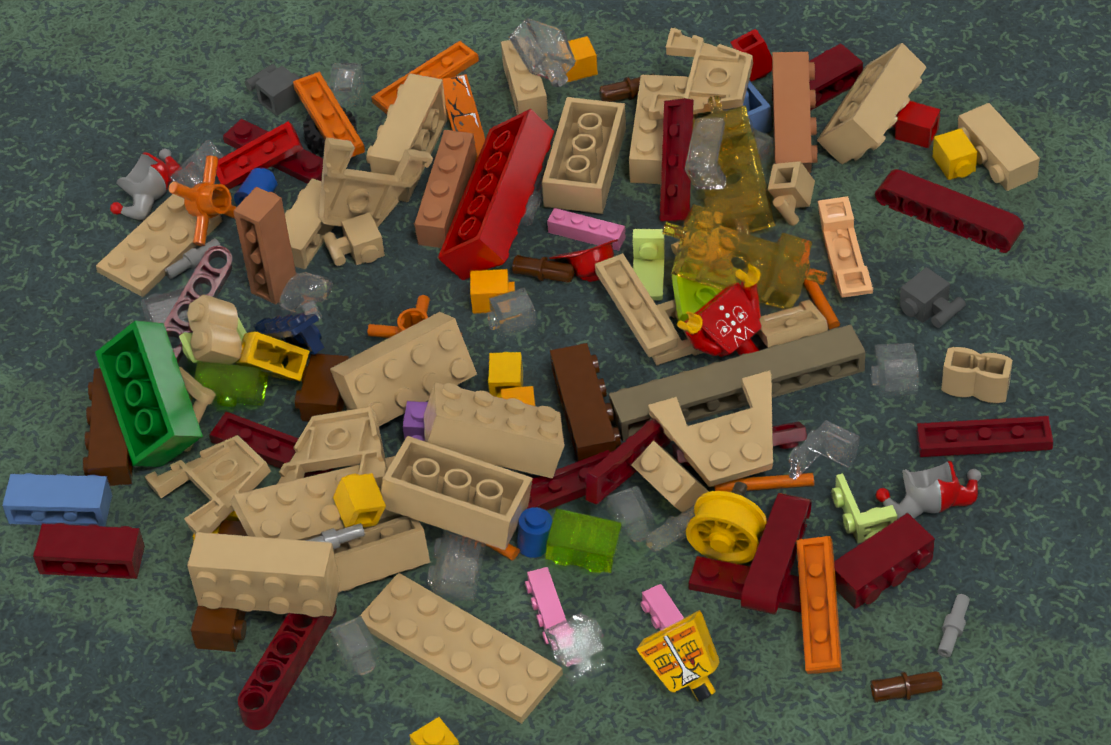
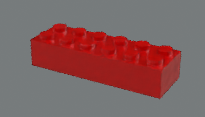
M532 109L489 129L438 255V259L461 280L470 278V271H482L494 266H501L509 257V249L518 234L517 228L521 218L526 213L527 202L534 192L535 181L542 171V163L546 153L550 150V142L555 132Z

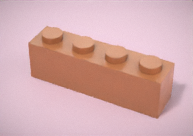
M773 52L772 86L775 164L801 161L807 171L811 173L812 163H817V145H811V135H816L817 133L816 117H810V108L816 107L815 90H810L809 80H815L814 62H809L808 52Z
M444 130L414 223L418 245L442 248L477 157L473 133Z
M255 187L236 207L234 216L251 293L273 304H277L298 281L282 198L273 192H267Z

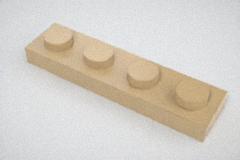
M624 254L596 263L595 272L647 356L651 357L677 347V337Z

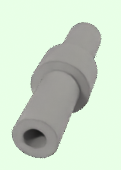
M214 238L206 243L205 246H201L198 249L192 248L183 254L182 259L165 269L166 275L169 279H173L189 268L195 269L205 252L210 247L220 245V243Z
M359 523L337 531L334 528L322 531L321 536L305 541L332 543L333 549L340 548L341 543L363 537L365 533L362 524Z
M964 594L956 596L951 614L945 617L942 626L944 634L938 648V654L943 657L951 656L957 637H960L966 624L964 616L970 601L969 597Z

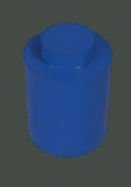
M254 168L234 195V201L237 206L255 187L267 192H274L277 187L274 174L265 168Z
M532 507L524 510L520 515L517 548L526 557L537 558L549 550L552 517L546 510Z

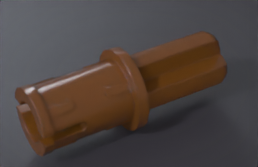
M625 77L621 82L601 86L599 90L601 100L611 102L624 98L634 99V96H637L639 92L641 77L634 79Z
M517 255L512 265L513 274L538 277L539 281L550 279L571 282L575 273L572 264L549 261L547 257L537 259Z
M937 671L907 676L906 672H901V676L870 681L874 703L896 698L910 700L911 695L938 691L943 686L940 672Z

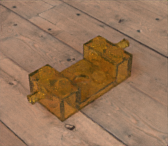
M714 96L716 106L713 98H708L711 114L693 120L692 146L698 158L706 196L704 202L713 234L719 240L738 236V241L744 243V236L747 242L751 240L750 232L776 225L753 123L745 105L730 110H722L721 98ZM731 174L741 175V179L737 183H726V179Z
M693 204L683 227L668 223L667 221L664 224L662 234L679 239L671 272L673 275L723 290L726 286L737 282L741 285L742 281L735 275L738 268L734 267L731 262V258L738 257L746 264V268L741 269L746 274L749 270V263L759 269L761 273L760 280L757 282L759 302L781 309H789L794 306L800 297L802 285L806 279L821 285L825 283L827 272L810 267L811 241L782 233L778 241L774 243L721 226L723 213Z

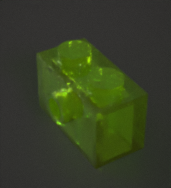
M197 361L195 380L202 386L214 391L216 396L213 401H217L218 405L225 407H236L237 403L264 405L268 375L261 368Z
M556 508L547 540L546 559L563 566L571 564L584 567L594 573H611L620 540L622 523Z

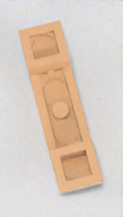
M848 196L819 200L818 209L824 242L833 277L841 297L872 294L873 287L867 266H864L854 229V216Z

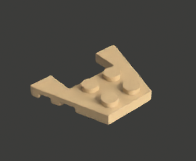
M671 28L666 44V54L694 57L685 94L653 92L648 111L649 120L663 119L664 101L693 99V114L743 107L753 66V55L721 44L716 47L704 43V39L699 36L693 35L690 38L682 35L681 30Z
M326 137L319 218L323 224L342 226L341 221L370 212L378 228L399 203L398 196L406 187L411 188L418 180L416 178L418 172L423 166L428 168L433 161L429 152L405 149L394 175L346 169L354 152V145L348 140Z
M770 370L742 378L741 385L750 409L687 426L677 397L648 405L649 415L653 420L658 421L667 437L677 444L684 453L686 460L709 487L772 469V383Z
M372 407L312 416L293 447L296 451L293 458L281 467L279 471L281 478L277 484L304 478L306 472L325 471L331 468L360 464L358 474L373 473L376 483L380 487L382 485V478L388 468L377 416Z
M238 435L200 451V458L186 464L179 460L170 464L172 470L158 476L154 471L144 477L148 485L160 498H163L186 481L191 480L211 500L184 518L188 527L195 535L196 532L212 533L234 510L231 505L233 495L253 490L271 472L266 461Z

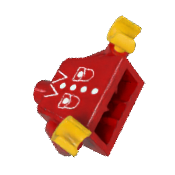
M750 263L748 264L749 270L747 274L738 269L735 275L742 281L741 285L737 282L726 286L695 313L687 311L686 314L689 318L684 322L678 321L677 326L685 330L694 349L720 357L730 355L735 350L739 356L759 351L750 339L762 328L759 321L761 313L757 282L761 276L759 269Z

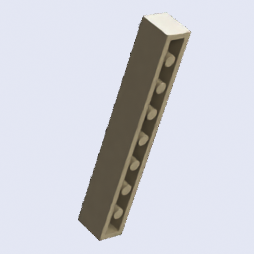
M852 325L833 328L823 333L805 336L781 345H773L767 349L742 354L739 357L714 362L704 367L683 371L673 376L651 380L645 384L623 388L617 392L610 393L609 401L613 410L614 423L618 427L622 441H625L629 436H633L646 422L653 419L648 412L649 404L677 397L687 423L749 405L741 385L742 378L770 370L772 398L863 372L865 371L866 352Z

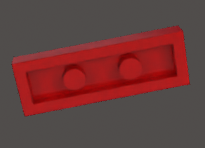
M287 121L218 159L216 174L220 184L231 189L244 182L254 168L268 169L302 150L303 147L293 125Z

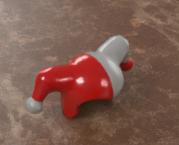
M162 149L159 152L160 159L147 152L142 153L132 171L126 177H121L117 180L116 184L133 197V206L124 207L120 203L114 202L110 206V211L113 214H123L135 220H145L149 216L154 200L162 197L168 190L170 182L181 174V165L171 157L169 149Z
M951 461L923 471L909 472L905 469L902 473L907 494L900 503L890 498V492L886 488L878 489L875 494L876 499L882 502L885 507L893 505L897 519L906 513L916 518L923 512L940 513L951 506L974 504L978 496V481L981 479V473L977 469L969 470L967 473L969 481L966 487L959 484Z

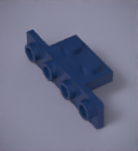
M301 312L295 316L289 314L283 318L281 315L272 319L266 317L253 326L255 328L253 332H259L272 338H281L286 343L309 350V355L316 354L325 348L320 341L322 339L321 333L314 325L319 320L316 314L305 315Z

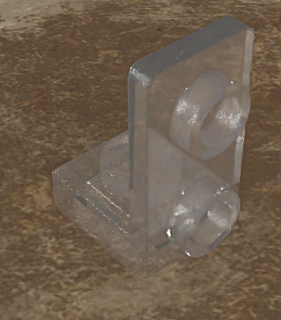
M697 118L695 120L684 169L695 189L725 188L726 177L717 163L725 128L723 118Z
M206 140L170 178L175 182L192 188L196 184L203 182L206 156H216L220 159L224 155L210 140Z
M826 420L817 430L813 429L810 431L806 441L800 447L796 446L792 450L788 463L791 464L789 477L796 480L820 454L849 468L856 460L860 436Z

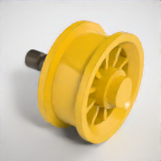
M736 482L732 492L711 491L702 494L696 500L694 506L695 517L688 522L686 537L691 546L702 555L735 564L747 563L754 558L759 545L758 538L762 536L767 520L763 511L754 502L744 497L747 491L745 483Z

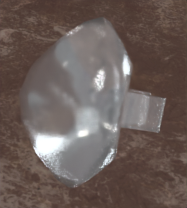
M309 272L297 273L285 285L279 299V307L292 313L300 312L303 309L305 315L316 314L319 319H322L323 317L316 303L327 300L332 290L333 282L318 274Z

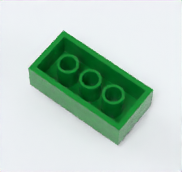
M135 320L95 352L133 466H164L203 437L164 323Z

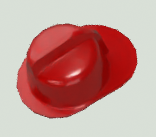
M618 239L591 249L559 254L548 258L566 257L569 264L573 265L576 276L589 282L597 281L600 279L595 272V264L614 257L612 244L617 242Z

